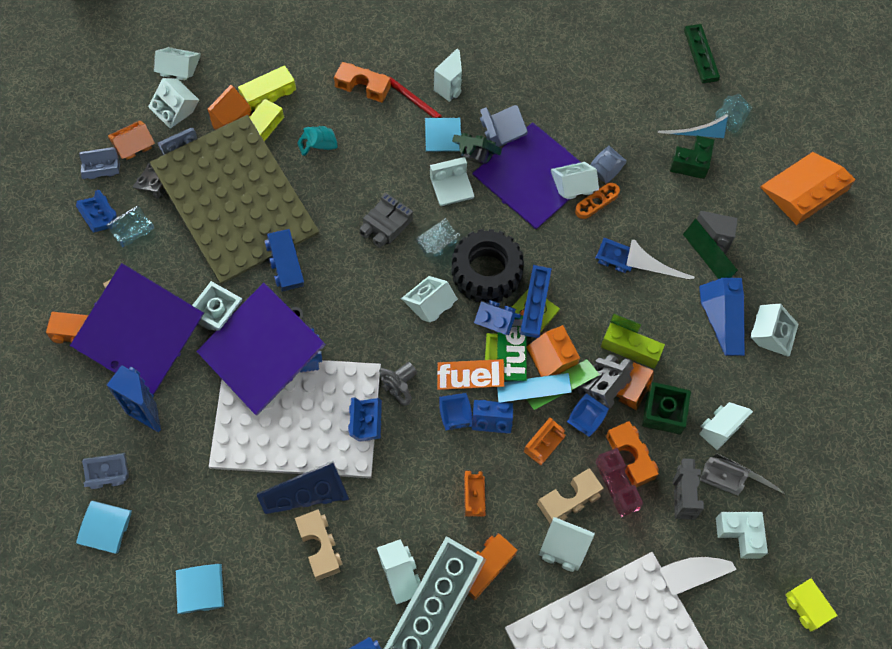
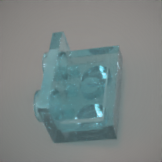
M740 94L728 96L723 101V106L716 112V117L713 120L715 121L724 115H728L726 127L732 133L738 132L752 109L750 104Z
M139 206L107 223V227L122 248L130 245L134 240L154 229L152 222L144 215Z
M444 218L415 240L427 257L433 255L437 257L444 252L442 248L447 245L451 247L458 242L457 237L461 234L460 232L456 233L447 219Z

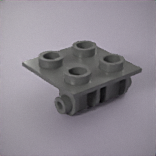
M150 163L147 164L146 169L137 178L133 186L135 189L154 192L153 196L158 199L166 191Z

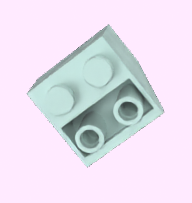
M162 78L148 107L169 128H172L193 113L199 99L178 79Z

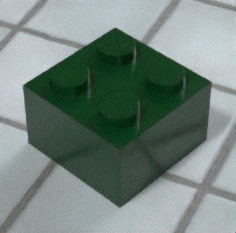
M652 382L647 390L642 426L681 435L686 428L691 390Z

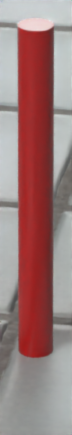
M390 77L391 86L433 118L442 117L441 114Z

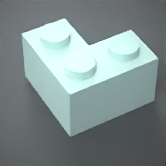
M721 512L716 517L718 538H738L741 559L762 558L768 553L763 512Z
M400 539L377 547L395 603L399 604L412 599L421 582L418 574L414 575L413 570L416 569V565L408 546L404 547Z

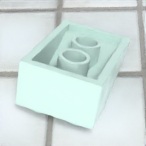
M554 517L539 555L542 556V560L554 564L555 561L562 564V568L571 572L574 570L578 571L595 533Z

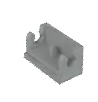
M710 457L705 463L700 481L739 496V493L744 489L745 485L743 484L749 472Z

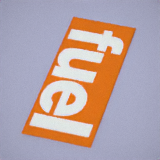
M504 359L438 362L437 390L504 387Z

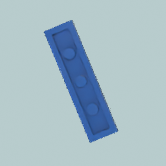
M533 265L520 335L535 338L540 336L551 268Z

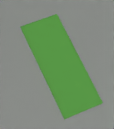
M587 359L560 373H569L571 390L600 375ZM563 394L526 400L535 410Z

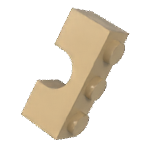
M590 468L572 479L571 485L576 492L575 497L570 499L563 498L555 489L539 499L537 505L550 524L554 517L565 521L568 518L567 514L572 511L576 514L584 508L583 504L588 501L593 503L601 497L600 494L604 488Z
M318 509L295 518L303 542L315 539L321 543L320 551L308 557L316 581L339 573V566L343 564L339 553L334 554L332 546H335L332 533L327 535L325 527L329 525L325 514L320 515Z

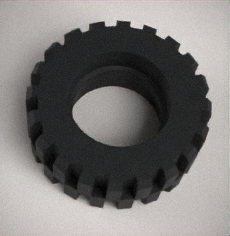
M480 229L477 233L471 232L467 235V238L463 237L459 241L452 255L451 272L454 284L458 285V290L461 293L466 292L465 297L468 299L473 297L475 302L481 303V300H486V303L489 300L500 302L503 301V296L508 298L512 295V291L515 292L522 278L524 256L523 252L520 251L519 244L517 242L513 243L514 239L508 235L506 237L504 232L499 231L497 233L494 232V229H489L488 231ZM480 256H492L500 260L505 269L495 276H483L476 273L471 268L470 263Z

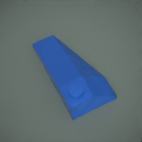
M721 278L699 286L701 305L706 311L710 324H712L724 355L744 356V293L742 278Z

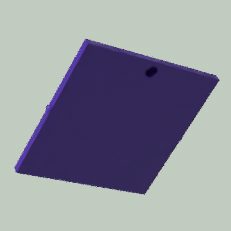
M532 122L526 127L527 135L507 143L502 148L501 155H493L488 163L482 164L472 175L498 196L502 203H506L533 228L538 229L570 200L559 194L551 169L581 162Z
M121 263L99 300L94 303V308L70 346L114 373L118 371L121 365L128 369L133 367L140 372V377L145 380L144 384L149 387V392L154 395L177 357L181 355L183 347L200 322L204 312Z
M263 283L229 317L223 327L217 330L196 352L255 415H258L289 382L293 381V378L326 344Z

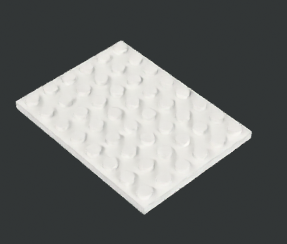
M322 360L319 363L318 371L299 372L293 378V381L289 382L258 415H255L234 391L221 380L209 468L304 474L334 461L340 477L371 478L375 439L359 442L349 435V406L351 405V398L354 397L360 401L378 398L379 369L381 364Z
M653 552L505 627L515 649H708L677 594H671L660 572L661 566Z

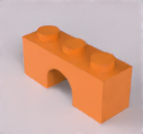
M345 62L341 63L334 76L336 88L351 92L354 86L364 84L367 86V98L381 103L384 102L391 87L390 77Z
M628 421L608 430L606 438L614 453L626 450L631 452L635 458V462L628 465L625 469V473L633 488L635 489L656 479L659 474L658 466L655 461H651L647 446L639 439L637 428Z

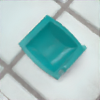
M325 126L304 128V132L297 142L303 156H306L311 148L324 150L338 148L333 130ZM307 139L306 148L304 149L303 141Z

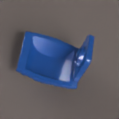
M466 393L439 397L441 419L446 431L472 427L471 406Z
M586 393L573 409L567 422L590 437L603 422L609 408Z

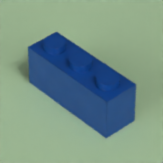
M290 229L268 233L265 246L267 252L271 251L272 258H269L271 268L275 269L277 276H274L276 286L281 288V292L304 286Z

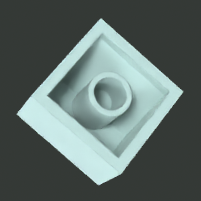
M169 47L155 51L154 72L160 73V76L171 77L173 75L177 76L179 80H187V78L193 76L201 53Z
M456 49L434 70V91L449 102L453 98H457L461 93L462 68L460 50Z
M586 162L551 169L558 192L566 199L576 198V195L580 194L591 195L593 191L599 190L597 169Z
M431 276L425 278L401 298L422 320L427 322L438 319L443 311L451 308L453 303L458 300L447 281Z
M211 281L192 305L204 312L198 324L208 330H220L242 302V298Z
M781 304L760 305L755 325L751 332V338L760 347L790 356L799 324Z
M730 402L725 407L721 405L713 413L715 417L712 420L708 418L700 426L703 428L700 435L718 450L744 424L753 411Z

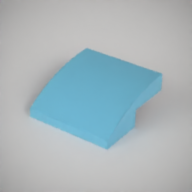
M425 118L426 152H460L459 145L452 142L454 135H461L460 118Z
M91 501L84 516L76 543L118 553L132 510Z
M222 564L197 566L176 571L178 614L224 607Z

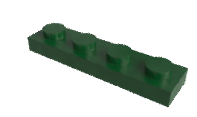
M702 24L685 26L684 32L701 82L719 81L720 75Z

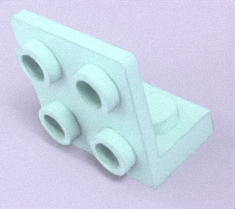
M465 157L430 165V179L440 206L474 198V193L466 173L467 161Z

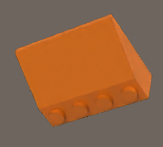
M812 152L761 185L760 188L798 225L847 192L856 179L844 167Z

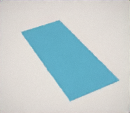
M569 373L529 378L527 381L504 382V387H497L498 402L571 393Z

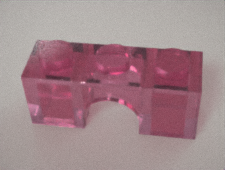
M618 448L599 454L596 465L620 517L640 510L644 503L636 486H631L626 478V465Z

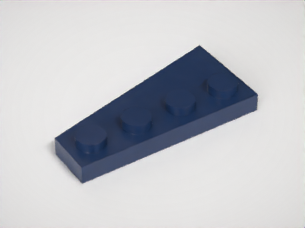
M334 461L257 493L258 500L265 514L291 510L297 507H309L315 504L349 500Z

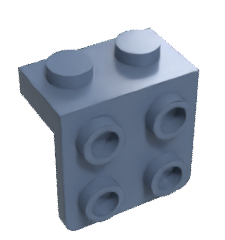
M517 105L494 115L490 114L487 107L480 110L482 114L480 121L483 127L487 128L485 135L488 140L496 142V146L500 147L527 135L528 131Z
M189 128L157 144L162 154L165 155L196 140L197 135L194 128Z

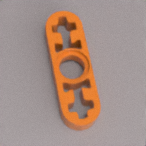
M607 183L580 201L575 209L576 216L580 219H587L617 199L620 192L619 186L615 183ZM608 189L610 191L614 190V194L611 192L607 195V197H605V195L608 193ZM599 198L602 200V203L595 204L592 200ZM588 207L587 212H585V211H582V212H581V211H580L581 208H582V209H585V208Z

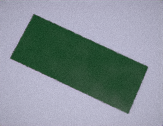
M695 218L683 233V236L718 279L732 278L738 269Z

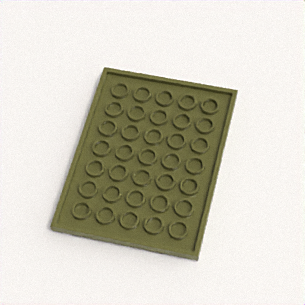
M248 115L150 161V165L220 284L272 258L271 251L267 252L265 246L268 233L290 229L294 246L319 234L318 228Z

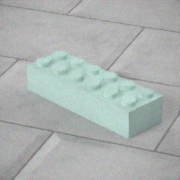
M446 536L384 649H438L486 559Z

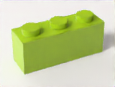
M611 322L601 344V348L655 369L665 346L663 343Z

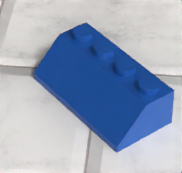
M121 365L108 382L107 387L126 414L159 433L161 427L157 404L153 399L154 395L149 392V387L144 384L145 380L140 377L139 371L133 367L128 369Z

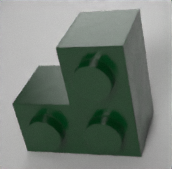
M697 136L692 149L676 146L670 172L705 179L710 167L715 139Z

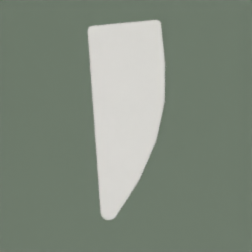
M710 557L688 558L660 568V572L672 595L679 594L736 570L731 561Z

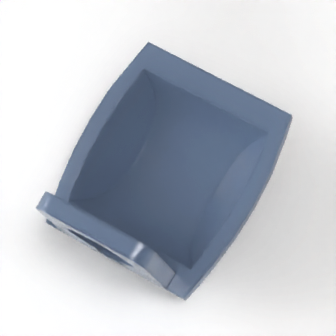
M608 146L595 157L590 165L597 169V177L607 184L620 172L627 160Z

